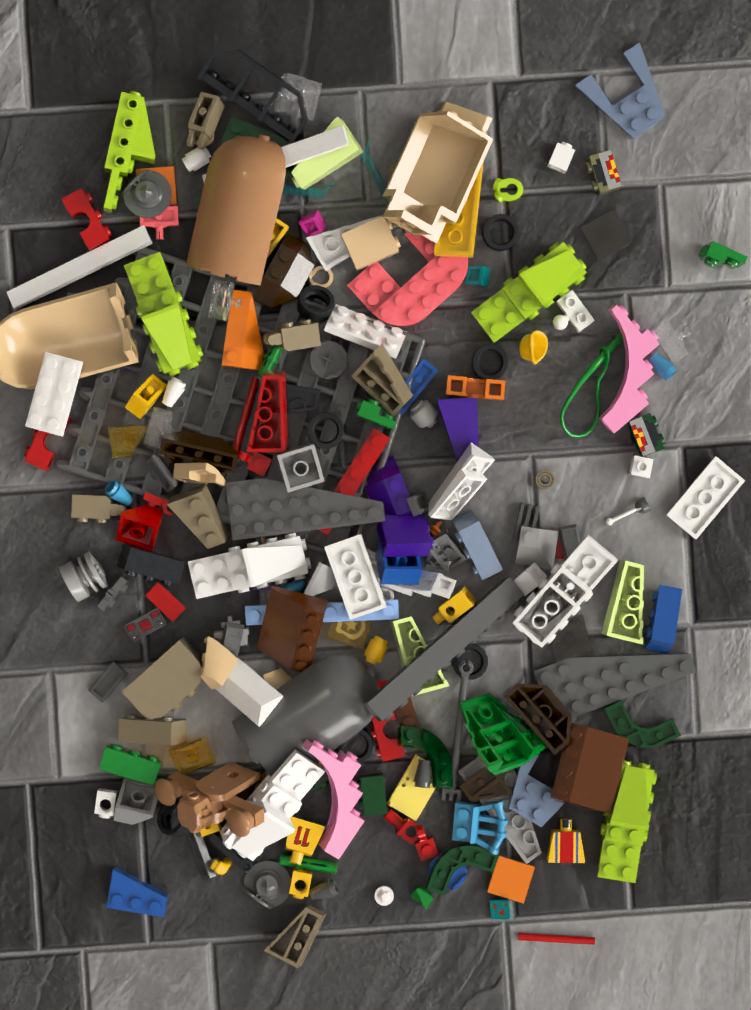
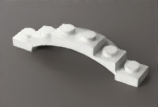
M367 549L380 586L409 596L416 592L427 597H431L432 593L448 599L450 598L455 588L456 580L445 577L441 573L422 570L418 585L380 584L375 558L376 553Z

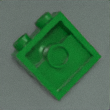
M711 241L708 245L705 244L698 255L704 261V264L711 268L718 267L724 263L725 266L735 269V267L739 268L744 265L747 260V256L714 241Z
M369 398L367 402L359 399L355 409L358 412V417L394 430L396 422L393 421L394 417L385 413L380 416L381 407L378 406L379 402Z

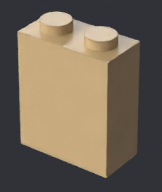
M383 216L341 234L356 271L399 253L400 242L397 236L393 237L390 231L393 229L391 222Z

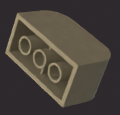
M182 637L127 686L122 693L145 717L156 719L165 716L169 711L174 713L184 704L182 700L185 697L189 700L198 691L196 687L203 681L200 677V670L203 665L202 657Z

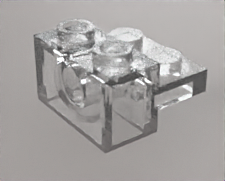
M290 73L282 74L281 79L303 93L308 120L314 121L322 83ZM283 88L276 99L274 112L301 118L297 96Z

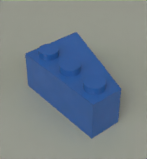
M659 585L657 590H653L652 601L654 604L649 613L650 624L646 632V650L668 653L674 645L682 589Z
M115 866L112 872L106 908L164 917L169 894Z

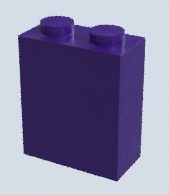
M424 514L414 517L413 515H385L386 521L377 523L376 530L383 557L429 556L434 540L430 536V526L426 522Z

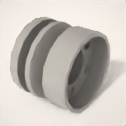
M89 551L84 553L86 562L81 556L77 557L78 567L72 561L59 567L68 589L78 602L90 596L89 586L95 592L100 591L97 582L102 588L108 586L103 568Z

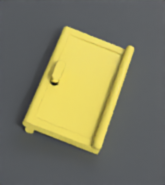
M417 754L413 757L386 803L414 821H417L435 790L432 784H430V788L415 787L413 780L419 760H425Z

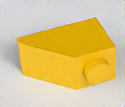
M152 374L133 393L125 408L141 419L164 392L167 384Z

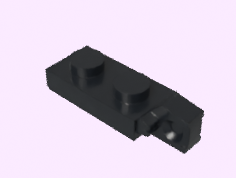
M220 832L217 834L212 833L208 836L209 840L245 874L254 867L249 858H240L235 849H228L223 844Z

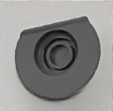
M144 170L130 182L123 191L122 196L127 208L133 214L142 218H153L162 214L168 208L172 192L164 176L155 171Z
M271 860L260 861L254 864V867L245 875L243 890L263 906L273 909L281 905L288 898L291 877L287 869L283 865L280 866L278 862Z

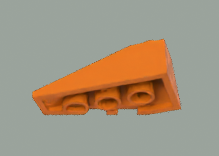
M232 290L222 366L258 371L263 363L264 350L252 292Z

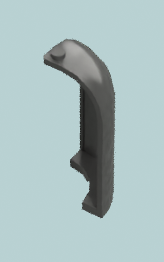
M338 655L322 659L277 689L283 695V698L260 727L244 713L233 720L232 724L241 742L245 741L250 748L248 753L256 764L260 762L264 767V774L266 776L268 774L272 776L295 749L316 763L318 759L302 745L306 739L311 742L314 740L320 742L326 751L328 749L334 750L359 733L371 721L373 715L363 703L379 689L375 678L376 672L372 666H367L352 656Z

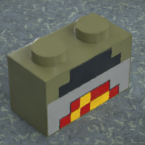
M612 150L589 156L586 168L588 173H592L593 180L591 184L594 192L597 191L599 196L621 189L622 183Z

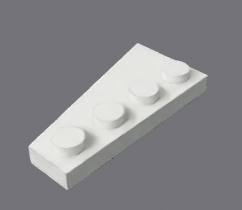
M381 216L306 237L324 270L327 271L350 257L341 237L342 233Z

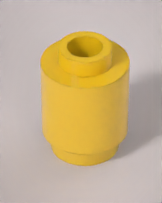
M375 635L370 640L363 654L366 656L365 660L374 665L376 662L381 663L388 649V641Z

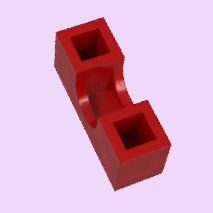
M81 188L62 198L72 218L78 215H87L89 217L90 224L88 228L80 232L90 251L111 241L109 236L112 234L107 225H102L100 219L103 217L98 208H93L91 202L94 200L89 191L85 192Z
M68 417V420H67V424H66V428H65L64 434H65V432H66V430H67V426L69 425V423H70V421H71V418H69V417ZM35 429L31 438L33 439L31 447L28 446L25 450L24 457L26 458L24 461L48 471L56 454L48 450L45 445V439L51 433Z
M394 713V715H393L389 720H387V721L396 719L395 713ZM373 716L371 720L373 721L374 728H371L373 739L378 741L379 746L375 747L378 758L382 757L384 762L404 757V748L398 746V738L389 737L383 731V726L387 721H377Z

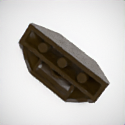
M290 234L286 236L261 281V286H259L254 297L255 301L271 309L298 298L314 268V262L306 242Z
M188 430L163 435L159 452L173 467L175 463H208L215 467L222 476L235 471L239 454L222 438Z
M518 683L504 695V698L554 755L570 742L572 713L547 685Z

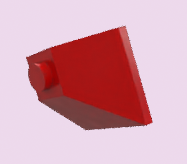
M148 505L123 511L120 516L116 540L152 552L164 511Z

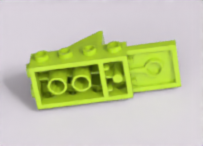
M130 91V93L121 92L105 163V173L111 174L104 204V212L112 213V209L117 208L118 196H116V191L121 190L123 177L127 178L128 173L132 174L134 161L137 160L153 165L155 162V151L144 97H141V93Z
M558 242L549 248L550 252L546 256L543 254L539 255L533 260L534 265L530 268L526 265L518 271V277L515 279L510 277L503 283L504 287L471 312L493 343L527 318L529 320L535 318L539 314L538 310L543 306L545 309L554 303L553 299L556 296L562 297L570 291L568 287L573 283L577 286L585 280L584 275L587 273L585 271L587 267L581 259L577 260L573 255L575 251L570 244L566 245L563 242L559 245Z
M161 252L124 265L137 299L138 306L135 307L139 318L141 317L144 322L142 326L146 336L150 335L151 337L150 348L153 354L157 353L159 358L156 361L159 371H163L166 375L174 376L181 373L180 370L187 367L189 370L199 366L198 363L202 362L201 356H203L200 345L196 346L194 338L197 337L193 326L189 327L187 320L190 319L186 308L182 309L180 304L183 301L179 290L176 291L174 289Z
M624 760L611 814L603 812L605 821L601 824L600 835H602L603 840L597 877L636 883L641 846H643V841H647L651 811H648L649 804L653 803L654 792H651L652 785H655L657 780V773H654L655 770L650 767V764L639 763V765H633L631 761Z

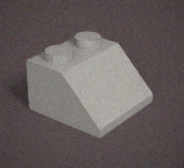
M313 443L274 454L287 492L325 482Z

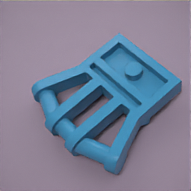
M503 800L485 804L456 801L452 840L469 842L470 844L476 843L486 848L490 853L497 855L503 839L506 838L505 825L508 822L503 811ZM495 809L497 816L482 815L480 811ZM479 821L496 823L498 825L497 830L479 827ZM478 834L495 836L496 838L491 844L478 837Z

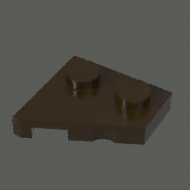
M485 766L459 785L471 802L512 794V791L499 774L494 775Z

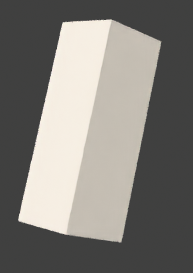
M471 442L429 501L428 515L431 518L453 520L485 483L487 478L483 473L495 459Z
M239 658L223 686L215 688L259 727L283 698L281 693Z

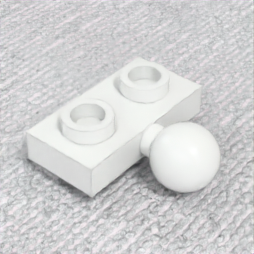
M573 290L556 301L565 314L554 317L553 326L557 330L565 329L568 321H570L579 333L595 321Z

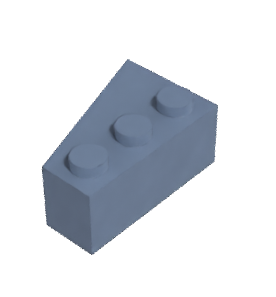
M472 510L451 520L457 530L455 536L458 542H463L465 546L463 552L467 560L471 559L473 562L471 568L475 576L480 575L481 579L484 580L503 570L479 520Z

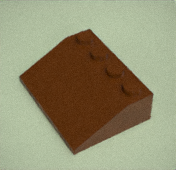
M271 586L256 649L291 670L302 672L310 667L328 600Z
M571 723L570 742L563 747L551 798L558 802L611 814L629 739Z

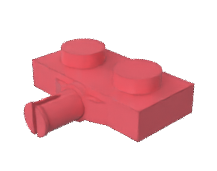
M168 206L162 214L153 218L140 217V227L144 225L145 227L156 228V240H159V232L160 240H164L163 228L179 226V207Z

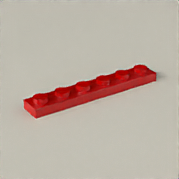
M374 428L333 492L354 496L390 438ZM332 528L319 530L328 536Z

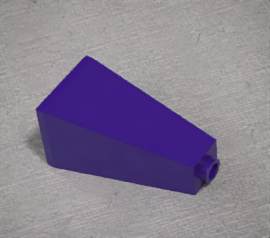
M477 398L437 400V407L457 462L471 442L478 447Z

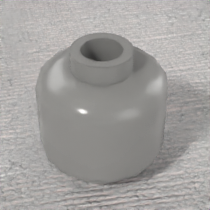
M418 400L410 407V418L419 428H431L437 422L438 411L428 400Z

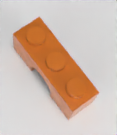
M448 375L445 396L503 401L506 381Z

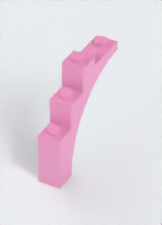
M613 305L608 309L619 327L625 348V370L622 383L610 406L599 417L611 433L617 432L649 404L646 400L648 398L647 395L637 388L654 375L651 370L653 366L646 359L643 360V358L659 345L657 341L658 336L655 332L648 329H643L640 332V326L634 320L630 321L627 317L628 312L622 305Z
M306 739L302 744L303 747L321 762L328 775L331 787L332 805L330 818L318 844L325 852L339 859L364 823V820L360 817L361 813L353 808L363 794L358 789L359 784L352 780L361 764L356 760L358 757L349 751L345 753L340 750L338 754L331 749L326 751L320 742L316 740L311 742Z

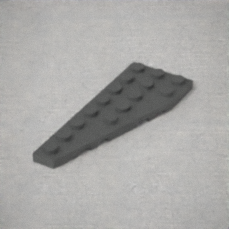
M267 478L225 483L233 540L386 521L382 501L312 487L287 492L284 482Z
M685 653L568 657L533 670L537 683L547 685L572 713V718L693 674L697 670L691 654Z

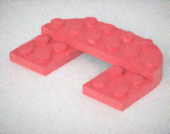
M406 232L404 236L429 262L400 287L384 268L376 262L364 269L347 286L380 321L391 326H411L424 320L460 287L468 269L467 257L435 256L434 242L422 235L418 237Z

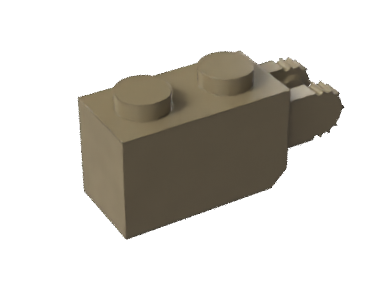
M204 92L200 93L188 122L190 132L186 140L187 146L193 147L197 137H199L197 149L203 150L207 141L212 139L225 107L218 96Z
M311 319L300 320V324L294 325L293 322L281 323L282 327H276V332L263 335L265 344L271 346L278 345L280 349L286 351L321 346L318 323L311 322Z
M72 495L71 518H76V522H88V518L95 519L96 523H107V519H112V516H120L123 511H127L126 506L113 504V500L107 496Z

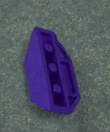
M394 456L388 457L385 466L381 469H377L378 462H376L368 479V484L365 486L369 499L382 501L385 515H413L406 500L410 495Z

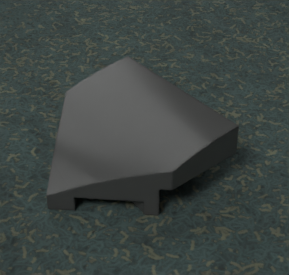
M446 529L433 537L434 545L430 549L429 556H426L425 570H431L432 568L449 573V569L467 560L464 552Z

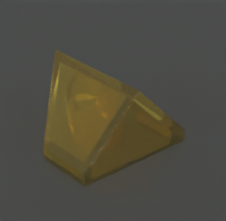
M150 426L108 427L113 458L132 457V454Z

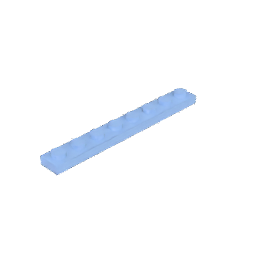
M398 599L385 600L386 608L351 620L343 601L328 602L323 622L399 619ZM246 605V625H262L267 605Z

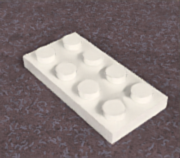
M337 304L324 329L328 333L372 350H376L383 344L389 356L395 359L406 336L402 334L404 330L398 327H393L391 330L384 327L385 325L393 326Z
M45 352L25 424L26 427L63 437L81 373L82 361Z
M714 456L666 516L696 540L745 480L718 457Z
M362 534L324 547L350 620L387 607Z

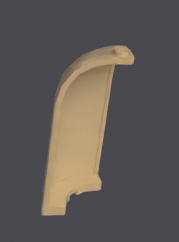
M112 283L27 307L3 319L0 322V379L17 388L35 389L45 352L82 361L83 365L79 378L137 363V341L133 340L131 330L134 327L130 314L126 315L124 304L126 302L118 284Z

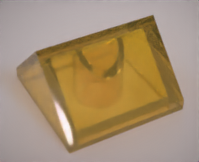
M207 735L171 747L168 750L178 772L184 775L216 763Z

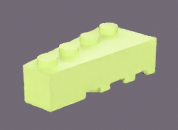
M620 559L602 634L643 644L644 565Z
M405 616L390 621L402 668L427 647L412 616ZM441 669L436 673L437 677L430 683L426 682L421 686L423 689L417 695L449 686Z

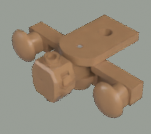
M230 761L199 781L182 773L175 772L168 776V781L159 779L155 783V795L164 805L171 806L176 802V798L183 796L177 805L178 819L181 826L187 828L191 833H198L209 823L217 824L226 819L228 827L233 834L245 837L249 834L251 828L265 822L263 807L235 796L259 781L260 773Z

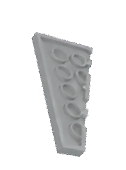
M477 756L459 769L458 772L466 781L485 765ZM515 769L499 774L511 791L517 777ZM511 795L479 800L481 804L503 800V811L508 819L507 825H505L506 837L526 864L542 853L532 822L507 808ZM495 809L487 810L490 816H497Z

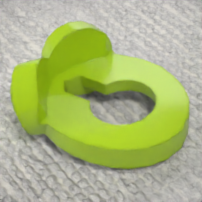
M497 178L493 184L494 196L500 203L503 201H515L522 195L523 186L520 181L514 178L503 180ZM510 184H514L517 187V193L514 195H510L507 192L501 193L500 191L501 188H507Z

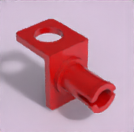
M389 809L383 819L396 828L397 836H402L413 845L417 841L418 835L409 837L406 835V829L410 826L416 828L419 825L408 816L406 819H402L392 809Z

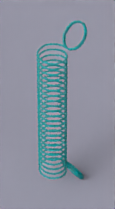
M377 169L376 171H378L377 173H379L378 175H380V179H383L379 170Z
M286 185L284 186V188H283V195H284V189H285V195H286V190L288 189V191H289L288 185H287V187H286ZM330 185L325 188V192L331 187ZM295 186V188H296V196H297V190H298V196H299V191H300V196H301V192H302V197H303L304 189H302L301 187L297 188V187ZM310 188V190H311V197H312V192H313V198H314V193H315V198H316V194H317V198H318V194H319L318 188H317V190H316V188H315V189H314V188Z

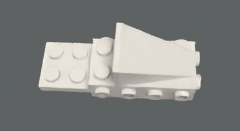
M296 533L284 535V540L278 541L277 537L266 539V544L259 545L258 542L247 544L248 548L240 549V546L228 548L229 552L188 561L196 599L238 590V593L250 591L249 587L257 586V589L268 587V583L274 581L276 585L286 583L287 578L294 577L295 580L306 578L305 574H308V569H312L310 558L305 557L304 550H307L305 539H301L300 536H296Z
M587 535L561 565L556 564L549 578H544L541 581V584L538 586L540 589L536 594L532 592L526 599L528 603L524 607L520 606L513 615L516 617L513 624L520 632H524L533 643L540 647H543L546 643L550 644L556 637L555 633L557 630H562L569 622L567 619L571 615L575 616L580 610V604L583 601L587 602L591 598L593 588L615 565L618 559Z
M295 749L272 776L268 774L246 800L264 808L265 822L251 828L249 834L245 837L233 834L226 823L220 830L223 844L228 849H235L241 857H247L253 861L263 852L266 846L292 834L295 828L290 818L299 811L302 805L301 799L325 773L324 768Z

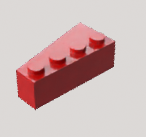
M266 371L262 378L247 452H286L288 448L286 371Z

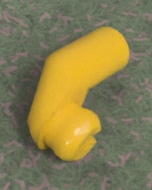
M225 857L221 862L213 860L210 868L215 870V873L224 875L233 862L228 857Z

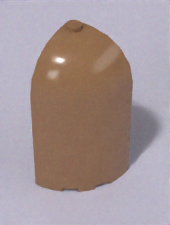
M259 134L258 137L236 136L225 141L214 152L207 169L186 265L198 270L210 271V274L225 277L228 274V277L237 279L236 281L261 286L286 174L285 156L282 147L276 142L270 141L269 136Z

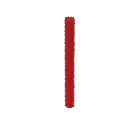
M252 377L232 447L238 453L260 379Z
M518 933V940L595 945V937Z

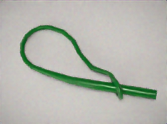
M621 332L606 347L604 345L600 346L599 355L579 378L561 409V427L570 437L581 438L587 436L593 431L599 420L601 410L599 400L600 381L608 369L610 353L623 340ZM603 362L604 368L596 380L595 399L597 411L595 420L585 433L573 434L564 425L565 410L583 383Z

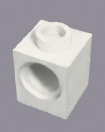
M566 142L557 143L547 167L565 174L575 152L572 149V145Z
M632 456L628 475L650 478L654 459Z
M534 562L513 581L524 593V596H526L539 586L547 575Z
M99 788L97 790L94 814H99L100 818L114 816L118 791ZM102 800H109L111 807L105 809L101 804Z

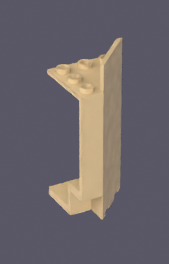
M443 102L440 111L419 113L383 194L385 198L390 200L383 217L391 222L392 227H401L407 233L418 237L422 235L430 241L438 243L446 223L457 222L493 141L491 137L487 136V130L492 118L449 102Z

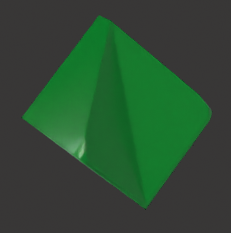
M418 884L410 895L422 904L425 910L434 899L431 892Z

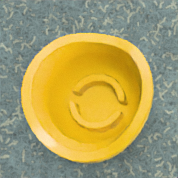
M537 330L526 334L521 339L519 345L521 357L533 364H537L547 352L548 339L546 335Z

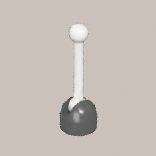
M645 497L636 501L635 508L612 519L607 518L606 524L610 526L614 521L637 511L644 514L651 511Z

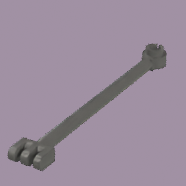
M462 659L458 665L461 672L451 760L453 788L442 789L441 800L443 801L446 799V793L449 794V801L453 802V794H457L456 801L460 802L462 789L456 788L464 722L459 704L466 701L469 674L474 670L473 662L468 659L467 663L470 666L469 670H463V666L466 665L465 659Z

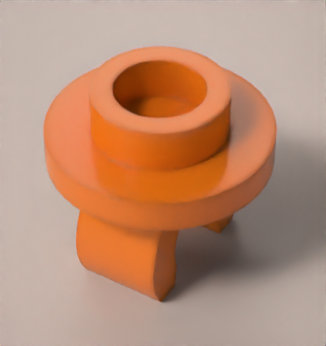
M442 521L435 525H430V536L434 537L442 532L439 529Z

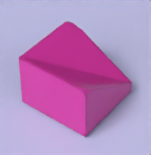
M319 210L305 214L299 220V224L307 237L320 234L327 227Z

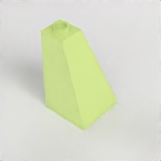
M336 117L324 132L344 126L349 146L298 163L291 172L294 176L291 179L297 188L307 189L364 152L341 118Z

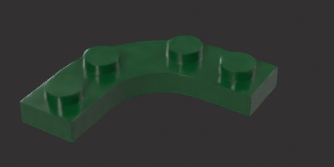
M622 700L604 707L613 729L619 736L628 738L629 743L643 748L657 747L681 736L673 718L645 728L633 723Z
M397 727L398 746L419 749L429 758L432 767L433 788H453L451 757L442 741L430 731L422 728Z
M476 845L453 847L443 853L436 861L425 888L445 895L450 879L457 869L462 866L472 865L493 872L500 854H492L487 849Z

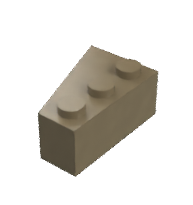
M383 344L351 376L392 416L413 396Z
M206 484L171 496L167 505L207 549L226 542L229 533Z
M126 714V717L118 719V742L168 746L186 742L187 719H173V717L153 719L145 716L138 718L137 714Z
M311 905L307 906L264 951L299 968L302 966L327 913Z

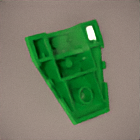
M490 693L459 704L475 752L485 767L494 775L525 765L547 747L532 728L529 729L521 723L522 719L518 716L515 718L507 711L508 708Z

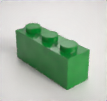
M111 743V746L107 745L105 747L99 770L154 786L162 761H159L157 756L149 754L147 757L142 756L140 751L129 749V751L122 750V746Z

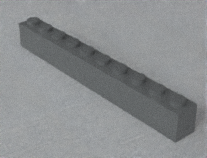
M504 577L363 704L377 721L389 720L394 715L393 711L396 708L405 706L408 703L407 699L412 694L414 696L423 689L421 686L424 683H430L437 677L436 673L440 669L444 670L451 664L450 660L452 658L462 655L465 652L464 648L468 644H474L479 639L478 635L481 632L490 630L493 627L492 623L496 619H502L507 614L506 610L509 607L518 605L524 593L510 577Z

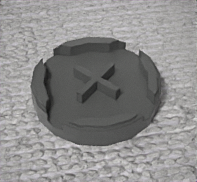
M323 341L321 346L313 348L309 361L311 369L316 375L324 379H333L344 372L347 367L348 358L346 351L340 344L333 341Z

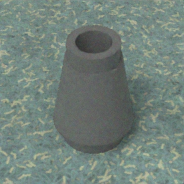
M419 760L413 780L415 787L430 788V784H432L430 761Z
M328 879L310 889L309 893L312 900L334 898L335 895L339 894V888L335 879Z

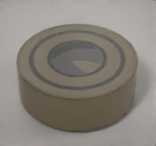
M542 470L536 475L535 482L539 488L549 489L553 486L555 478L552 472Z

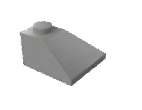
M521 525L515 563L530 566L535 562L539 567L553 569L559 531Z
M321 561L319 562L304 594L314 596L331 590L333 586H338L331 566Z
M124 777L115 806L114 821L133 825L153 818L158 801L154 786Z

